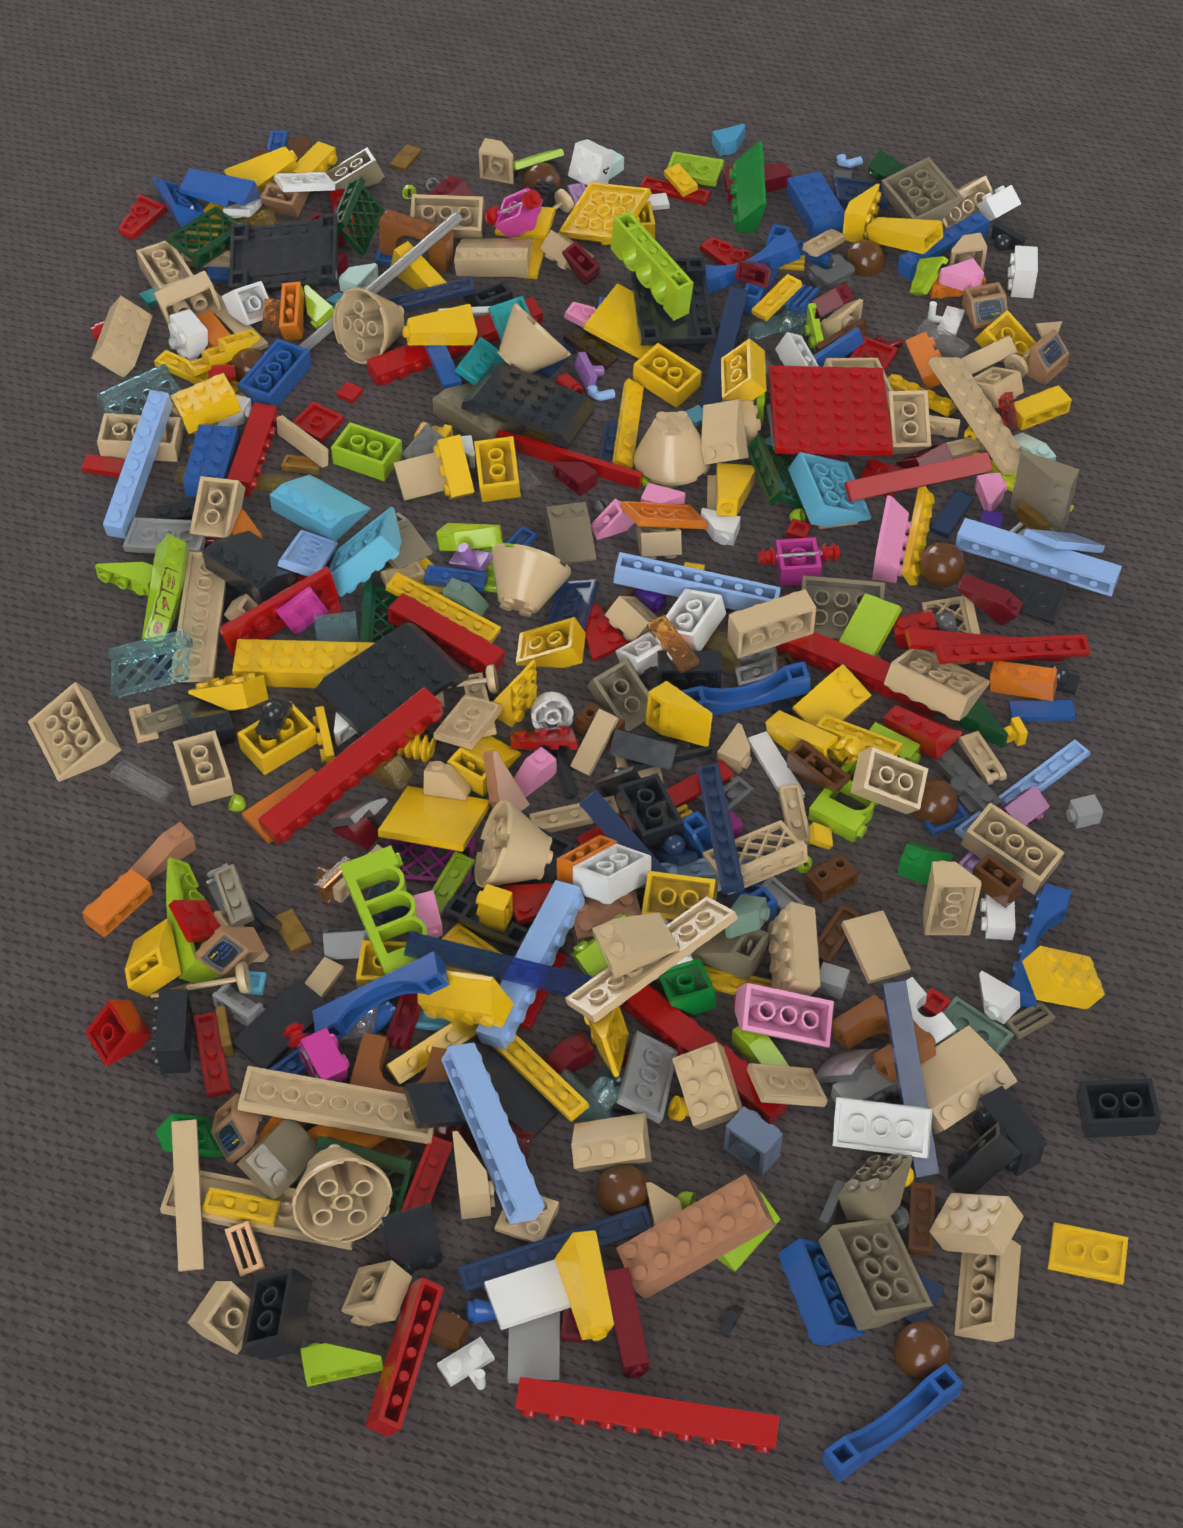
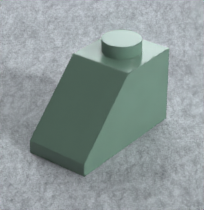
M451 578L443 590L444 597L481 617L489 607L487 601L471 584Z
M740 894L731 907V910L736 912L738 919L725 928L726 938H734L761 929L770 916V908L767 907L765 897Z

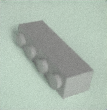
M876 1064L873 1065L871 1070H862L857 1081L838 1082L832 1085L831 1097L835 1103L837 1097L884 1102L886 1097L892 1094L894 1096L900 1095L897 1080L891 1083L877 1072Z

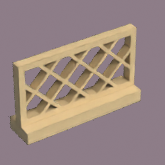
M963 594L959 597L922 603L923 610L927 608L939 609L936 614L952 611L954 619L957 618L963 621L957 627L958 632L980 634L974 604ZM960 604V607L957 609L956 612L949 609L948 607L950 605ZM976 662L977 665H985V662ZM954 663V664H956V665H962V664H968V663Z
M782 820L734 839L736 847L744 848L742 852H737L744 888L808 862L807 845L803 840L798 841ZM779 829L783 832L781 836L771 834ZM763 839L762 844L752 843V840ZM768 840L779 842L777 846L766 845ZM783 843L792 844L785 848L782 847ZM712 848L703 852V858L718 876L716 862L712 858L714 857ZM748 849L759 850L757 855L747 853ZM763 851L773 852L766 856H762ZM744 859L752 860L749 863L742 864Z

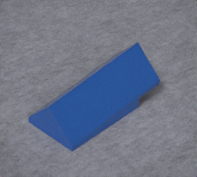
M189 168L179 188V193L225 207L235 203L246 205L260 197L257 185L253 180Z
M153 176L152 181L162 202L166 205L180 228L204 214L197 198L179 193L181 185Z

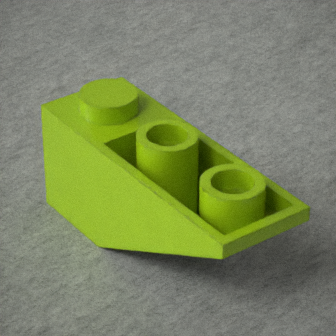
M145 562L103 563L95 565L97 576L102 582H110L116 584L121 589L127 588L138 595L144 594L149 596L153 565Z

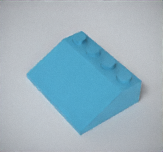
M802 452L798 453L788 470L811 524L831 527L871 519V514L864 499L849 502L844 483L855 480L848 462Z
M312 475L282 483L270 494L272 511L313 534L337 541L370 510V507Z
M392 506L335 551L328 569L331 571L337 593L340 597L346 593H352L358 583L361 581L363 583L366 582L372 572L375 570L377 572L380 571L389 559L394 560L399 555L402 541L395 509Z

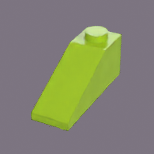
M306 284L304 292L307 314L312 319L310 321L311 325L317 330L333 317L334 308Z
M447 523L436 532L439 551H458L457 548L462 543H467L471 549L493 547L503 543L500 525Z
M739 1025L732 1030L731 1044L750 1063L789 1066L768 1035L740 1030Z
M312 1343L305 1348H301L307 1387L383 1370L382 1358L379 1355L328 1343Z

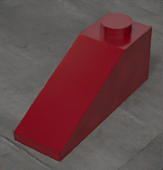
M968 574L962 575L957 587L961 594L1002 626L1017 618L1023 602L1009 590Z

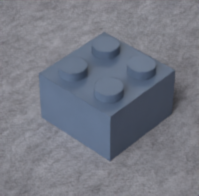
M743 1107L726 1125L724 1149L763 1176L780 1157L783 1134L775 1125H769L761 1119L757 1112Z

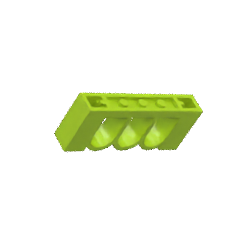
M630 211L614 217L611 250L620 260H623L625 266L630 271L636 272L638 280L645 288H650L655 300L663 305V309L673 321L689 314L693 281Z
M876 722L869 731L903 743L902 751L897 757L918 764L921 758V754H919L920 744ZM845 761L840 768L852 776L855 773L857 761L852 764H846ZM850 780L837 793L824 788L810 806L808 820L832 828L833 833L854 843L858 837L862 838L866 833L867 826L865 824L872 819L875 805H878V803L850 793L853 783ZM839 792H842L860 801L867 808L864 810H854L834 799Z
M392 846L340 864L343 878L384 975L433 951L440 958L443 957L439 944L434 945L432 938L428 937L425 923L418 918L415 899L411 894L407 893L404 874L400 870V866L403 865L398 852L394 853ZM391 880L399 883L395 890L368 901L364 900L361 890L384 881ZM396 906L410 908L409 913L404 917L378 927L375 926L372 915ZM414 931L422 935L417 942L388 954L383 945V941L406 932Z

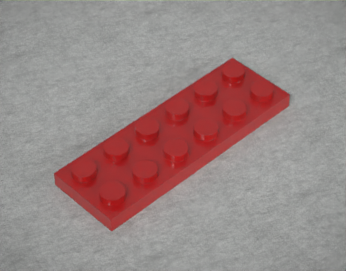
M326 566L316 571L309 577L221 626L219 629L229 654L235 657L237 639L265 640L287 627L276 610L308 586L311 587L323 605L339 597L328 567Z

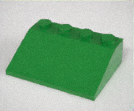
M762 142L755 144L737 159L733 169H730L729 177L733 182L730 187V194L733 195L731 210H734L732 225H735V233H757L766 206Z

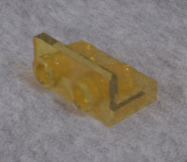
M267 206L260 207L250 217L233 219L237 223L242 221L245 223L249 222L250 226L278 224L273 208Z

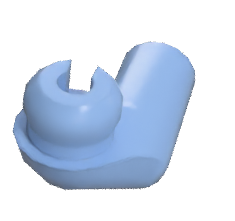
M845 154L837 155V164L839 166L853 168L863 164L861 156L846 159Z
M589 385L587 387L588 396L595 400L604 401L615 398L614 389L598 391L596 385Z

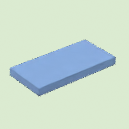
M1027 528L1024 533L1025 537L1055 549L1101 553L1105 547L1074 533Z
M300 530L279 559L278 567L309 577L326 566L336 551L338 542Z

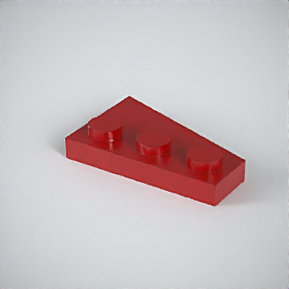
M138 194L137 202L131 206V212L125 216L118 228L119 234L131 240L136 239L167 212L166 205Z
M715 237L700 244V251L720 266L735 264L739 260L745 261L755 256L749 254V250L733 248L732 244Z
M597 602L592 605L586 629H583L586 633L592 663L615 653L616 650L628 644L619 630L609 623L610 619L605 616V612Z
M558 726L556 729L550 730L538 728L531 732L517 730L509 734L511 749H539L541 745H546L551 750H559L560 746H570V750H578L573 727Z
M554 883L502 886V889L512 892L513 915L518 925L535 920Z

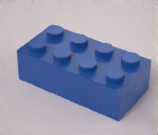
M820 171L787 178L786 195L812 238L831 228L838 232L843 231L845 211Z
M199 424L183 477L186 496H197L200 476L227 479L240 444L237 427Z

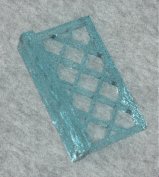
M162 364L97 395L99 406L106 413L128 414L123 413L124 407L134 409L133 413L128 415H136L137 410L143 411L144 408L143 405H139L141 399L147 400L148 395H144V391L153 390L168 393L170 396L181 391V389L169 374L168 367ZM166 381L171 384L170 388L160 387V384ZM130 397L138 398L136 404L126 401ZM113 405L121 406L119 412L113 411L109 407Z
M184 630L108 649V657L111 659L110 696L121 697L189 680V650L193 647V639ZM183 650L178 659L173 657L177 651ZM165 654V657L159 664L154 662L157 656ZM146 659L140 669L135 666L139 660ZM172 659L175 661L168 671L165 670L163 667ZM128 664L120 674L118 672V665ZM151 664L155 665L156 667L149 676L144 673ZM179 666L183 667L181 675H172ZM134 668L137 672L128 680L126 676ZM162 670L165 673L160 680L155 681V676ZM141 675L146 677L142 684L135 685ZM123 679L128 682L123 689L118 690V685Z

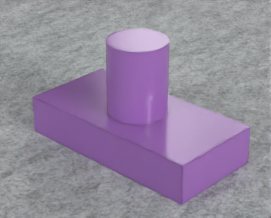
M578 352L574 368L585 390L588 391L587 387L595 385L597 377L604 376V367L602 365L592 366L586 352Z
M462 543L449 561V565L456 569L484 572L492 560V555L490 552L471 550L467 543Z

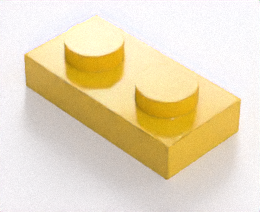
M679 163L664 170V176L683 197L698 190V184Z

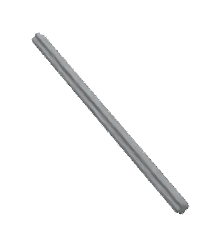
M458 212L452 214L365 289L375 294L378 293L460 223L462 216ZM333 317L298 346L311 350L334 330Z

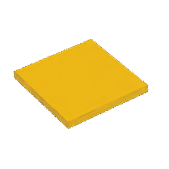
M590 182L558 233L573 239L611 243L614 217L630 211L637 218L652 194L649 188Z
M618 283L583 328L638 359L655 346L640 345L633 291Z
M407 786L378 829V836L382 838L463 852L489 810L490 802L487 799L469 796L466 800L425 795L423 794V788Z

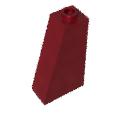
M787 163L764 165L765 192L768 193L787 187V178H791V170H788ZM733 166L724 167L723 181L727 202H732L733 195L730 194V187L733 182L729 177L730 169H733Z
M629 1267L606 1271L604 1275L614 1321L612 1329L623 1376L640 1378L646 1372H649V1359Z

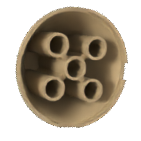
M357 287L343 292L344 295L341 299L337 300L333 314V326L337 342L342 344L346 351V356L354 362L366 364L367 359L383 354L403 335L404 309L402 306H398L396 303L369 290Z
M516 302L514 303L499 351L497 352L510 366L531 374L571 355Z
M685 411L658 412L633 456L634 467L637 471L643 472V475L650 478L651 482L666 486L692 483L701 474H706L711 465H704L701 436Z
M505 543L497 544L492 549V559L498 601L501 603L500 608L507 611L517 610L520 611V615L531 617V614L537 613L570 577L571 568L568 565H565V567L561 565V559L536 548L514 544L513 547H505Z
M500 800L491 811L480 838L484 840L482 851L476 854L475 882L477 886L485 888L486 884L497 886L533 879L541 880L545 865L550 864L553 857V851H550L552 837L544 833L510 801Z
M333 1144L318 1152L309 1160L307 1169L293 1196L292 1211L294 1219L300 1230L316 1241L328 1243V1241L352 1242L368 1235L382 1223L381 1217L387 1216L390 1210L392 1188L388 1177L378 1166L347 1149L341 1148L337 1144Z

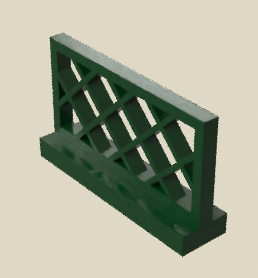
M360 176L348 182L335 213L339 217L338 232L359 255L363 256L369 246L383 208L364 187L366 181ZM356 204H358L360 212L357 211ZM364 205H366L368 213L365 212ZM351 215H353L355 223L352 222ZM359 216H361L363 224H361ZM367 217L370 218L371 225L368 223ZM346 227L349 228L350 234L345 230ZM354 227L357 228L358 235H356ZM362 228L365 229L366 236H364Z
M213 207L167 236L166 242L193 261L192 266L198 270L230 249L231 229L224 228V225L239 223L218 208ZM215 214L218 217H220V219H213L211 218V216ZM207 223L208 227L199 226L198 224ZM211 224H220L221 228L211 227ZM196 231V234H186V232ZM199 232H209V235H199ZM212 233H222V235L212 236ZM174 239H184V242H177ZM187 239L197 240V243H187ZM200 240L210 241L208 244H200ZM187 248H193L198 250L192 253Z
M757 435L747 446L748 455L768 503L774 505L779 500L804 509L788 470L792 464L789 454H775V450H773L772 446L766 444L764 437Z
M372 581L364 583L360 642L373 643L378 639H382L385 637V634L394 631L397 627L394 624L390 625L386 621L389 609L386 604L392 600L395 602L398 596L386 591V587L373 586ZM386 594L388 597L381 601L376 595ZM383 608L387 613L380 616L375 611ZM381 623L386 628L379 632L374 627Z
M319 1136L317 1153L328 1148L330 1145L337 1144L341 1148L347 1149L375 1164L384 1173V1169L390 1170L386 1174L387 1177L395 1172L405 1174L403 1183L398 1188L394 1189L390 1182L397 1206L395 1212L389 1211L387 1216L401 1212L412 1171L415 1170L417 1161L332 1137Z

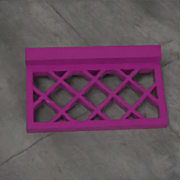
M476 832L465 848L470 850L468 857L474 859L476 849ZM388 838L386 841V847L392 844L401 845L405 849L399 853L401 858L408 853L414 859L406 867L404 865L400 866L402 873L407 874L404 875L405 881L436 883L439 877H434L431 872L439 865L445 869L446 866L443 862L449 859L455 852V850L446 849L449 853L439 859L433 853L439 847ZM417 846H422L426 852L417 858L411 850ZM431 855L436 863L427 869L421 861ZM417 864L424 870L418 876L412 875L409 872ZM473 868L462 885H466L472 877Z

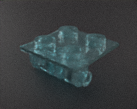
M355 611L314 615L317 641L359 642Z

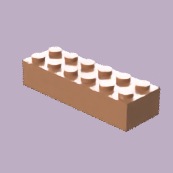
M745 1174L618 1246L616 1249L624 1267H629L635 1292L643 1298H648L776 1225L755 1182Z

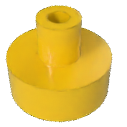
M680 1096L673 1097L668 1108L670 1119L681 1122L686 1116L690 1117L685 1098Z

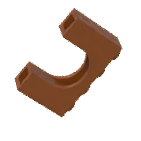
M387 209L380 218V252L387 256H393L394 249L404 244V236H412L422 241L438 226ZM451 230L428 249L429 264L442 274H446L453 263L454 231Z
M873 995L832 1020L831 1028L834 1039L849 1050L868 1037L877 1034H889L884 1001ZM913 1021L920 1064H923L937 1055L935 1049L936 1041L930 1032L924 1031ZM890 1043L873 1055L877 1072L893 1083L897 1080Z
M363 1033L349 1084L405 1094L404 1087L391 1085L383 1078V1066L389 1048L387 1037ZM432 1046L426 1071L423 1077L416 1083L450 1081L441 1061L447 1049Z

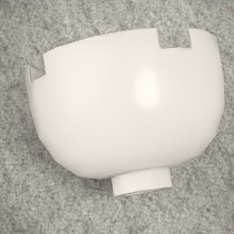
M552 691L545 692L539 695L533 702L531 719L536 729L547 728L550 730L556 729L558 726L569 727L572 724L573 708L564 695ZM545 722L548 724L558 723L557 727L549 728Z

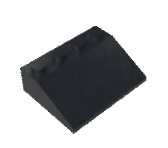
M250 531L217 539L202 551L206 569L242 593L248 594L259 604L277 595L301 575L278 567L279 559L284 553Z

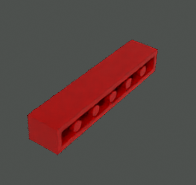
M254 402L227 479L239 480L245 487L244 496L251 497L252 491L257 489V477H261L262 464H265L267 458L266 451H270L271 438L275 436L277 417L280 415L277 414V406Z
M402 593L388 609L389 622L397 627L404 623H414L451 658L477 673L482 672L484 677H486V667L488 665L494 664L497 672L504 664L505 651L499 646L488 642L483 637L474 634L466 627L460 626L448 617L439 614L431 607H427L405 593Z
M423 1277L408 1287L365 1427L387 1437L401 1430L444 1287Z

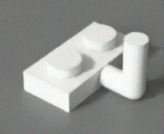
M931 301L929 304L928 320L940 323L937 334L955 338L965 310L947 306L943 317L936 315L937 303Z
M479 1337L438 1362L437 1367L450 1386L469 1376L477 1389L482 1390L486 1386L485 1372L481 1368L494 1361V1356L483 1339Z

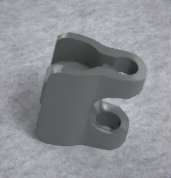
M839 254L830 257V269H822L817 265H812L806 270L807 279L815 288H819V293L825 294L845 282L849 288L853 286V282L848 276L855 272V267L850 262L845 261Z

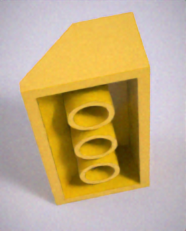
M447 971L448 986L430 995L418 993V1004L429 1018H443L451 1022L455 1020L462 1021L469 1025H473V1023L482 1024L488 1028L492 1026L502 1028L514 1006V1003L493 977Z

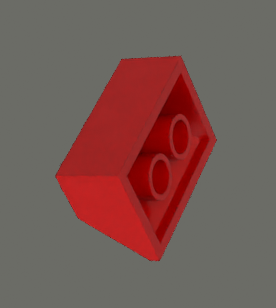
M895 705L883 717L884 727L920 744L919 752L936 760L962 735V731L908 707Z

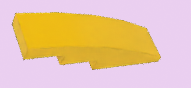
M249 329L219 338L218 346L201 351L202 358L186 362V370L195 377L206 373L207 370L211 369V365L226 364L240 350L250 348L259 341L260 336L254 330Z

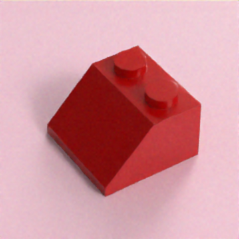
M931 609L898 616L892 627L897 650L909 648L905 635L907 628L937 630Z
M109 999L85 1031L105 1066L141 1049L151 1036L150 1031L132 1002L127 1000Z

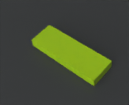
M457 851L454 852L432 888L439 914L442 917L443 909L454 894L458 893L475 865L474 859Z

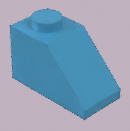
M745 124L712 131V145L719 156L736 153L745 139Z

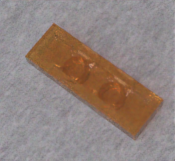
M665 615L647 623L649 632L681 673L699 664L698 657Z

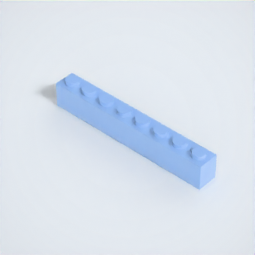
M149 391L103 522L107 536L126 539L173 407L168 393Z
M967 518L964 519L955 545L960 550L1111 597L1122 568L1120 565L1075 551L1055 549L1023 535Z
M622 552L619 553L613 581L616 584L680 597L685 588L722 595L724 607L734 610H743L753 605L779 598L781 587Z
M555 880L500 984V987L514 1003V1006L502 1028L494 1026L488 1028L482 1024L478 1025L476 1033L481 1043L507 1050L509 1044L514 1041L518 1026L524 1021L526 1011L529 1005L534 1002L539 986L544 983L549 967L554 964L556 954L559 948L563 946L568 930L573 927L578 911L584 906L585 898L579 886Z
M475 1043L449 1046L441 1061L489 1176L493 1180L494 1188L510 1224L536 1220L545 1207L542 1196L539 1195L534 1177L527 1167L525 1156L521 1153L516 1135L512 1132L507 1114L503 1111L500 1104L499 1095L491 1083L490 1074L486 1071L482 1062V1056L478 1052Z

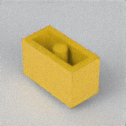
M486 884L484 890L479 891L476 898V904H478L476 914L479 916V923L490 929L505 933L513 916L512 892Z

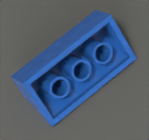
M277 338L237 384L238 389L246 397L251 398L252 404L256 402L278 407L312 367L310 350Z
M799 1238L778 1253L782 1262L781 1267L790 1283V1290L798 1304L799 1314L806 1325L807 1335L813 1344L827 1346L865 1335L864 1330L858 1331L819 1242Z

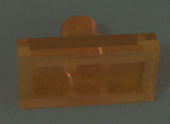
M265 298L262 335H281L279 328L281 299Z
M344 856L331 869L324 866L318 868L316 877L320 880L315 884V888L320 899L328 903L334 897L332 887L343 878L340 864L351 861L350 858Z

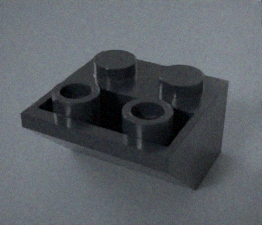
M502 281L476 291L477 293L463 297V300L470 304L471 307L494 306L513 299V292Z

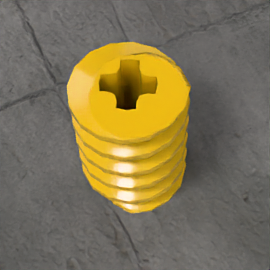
M417 735L409 741L406 747L400 748L397 754L398 756L405 754L406 758L413 756L415 760H420L421 758L423 762H428L434 754L436 739L433 737L431 742H428V735H425L423 740H420V735Z

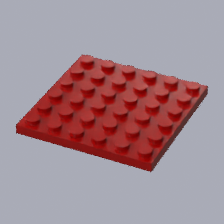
M768 366L775 454H798L802 452L820 455H893L883 368Z

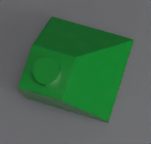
M911 840L907 843L901 856L897 875L928 885L932 862H951L954 854Z
M700 958L677 964L658 977L671 1006L693 1015L716 1009L715 989Z
M172 1113L155 1131L163 1151L173 1153L172 1122L197 1120L199 1156L224 1157L211 1133L212 1124L209 1117Z

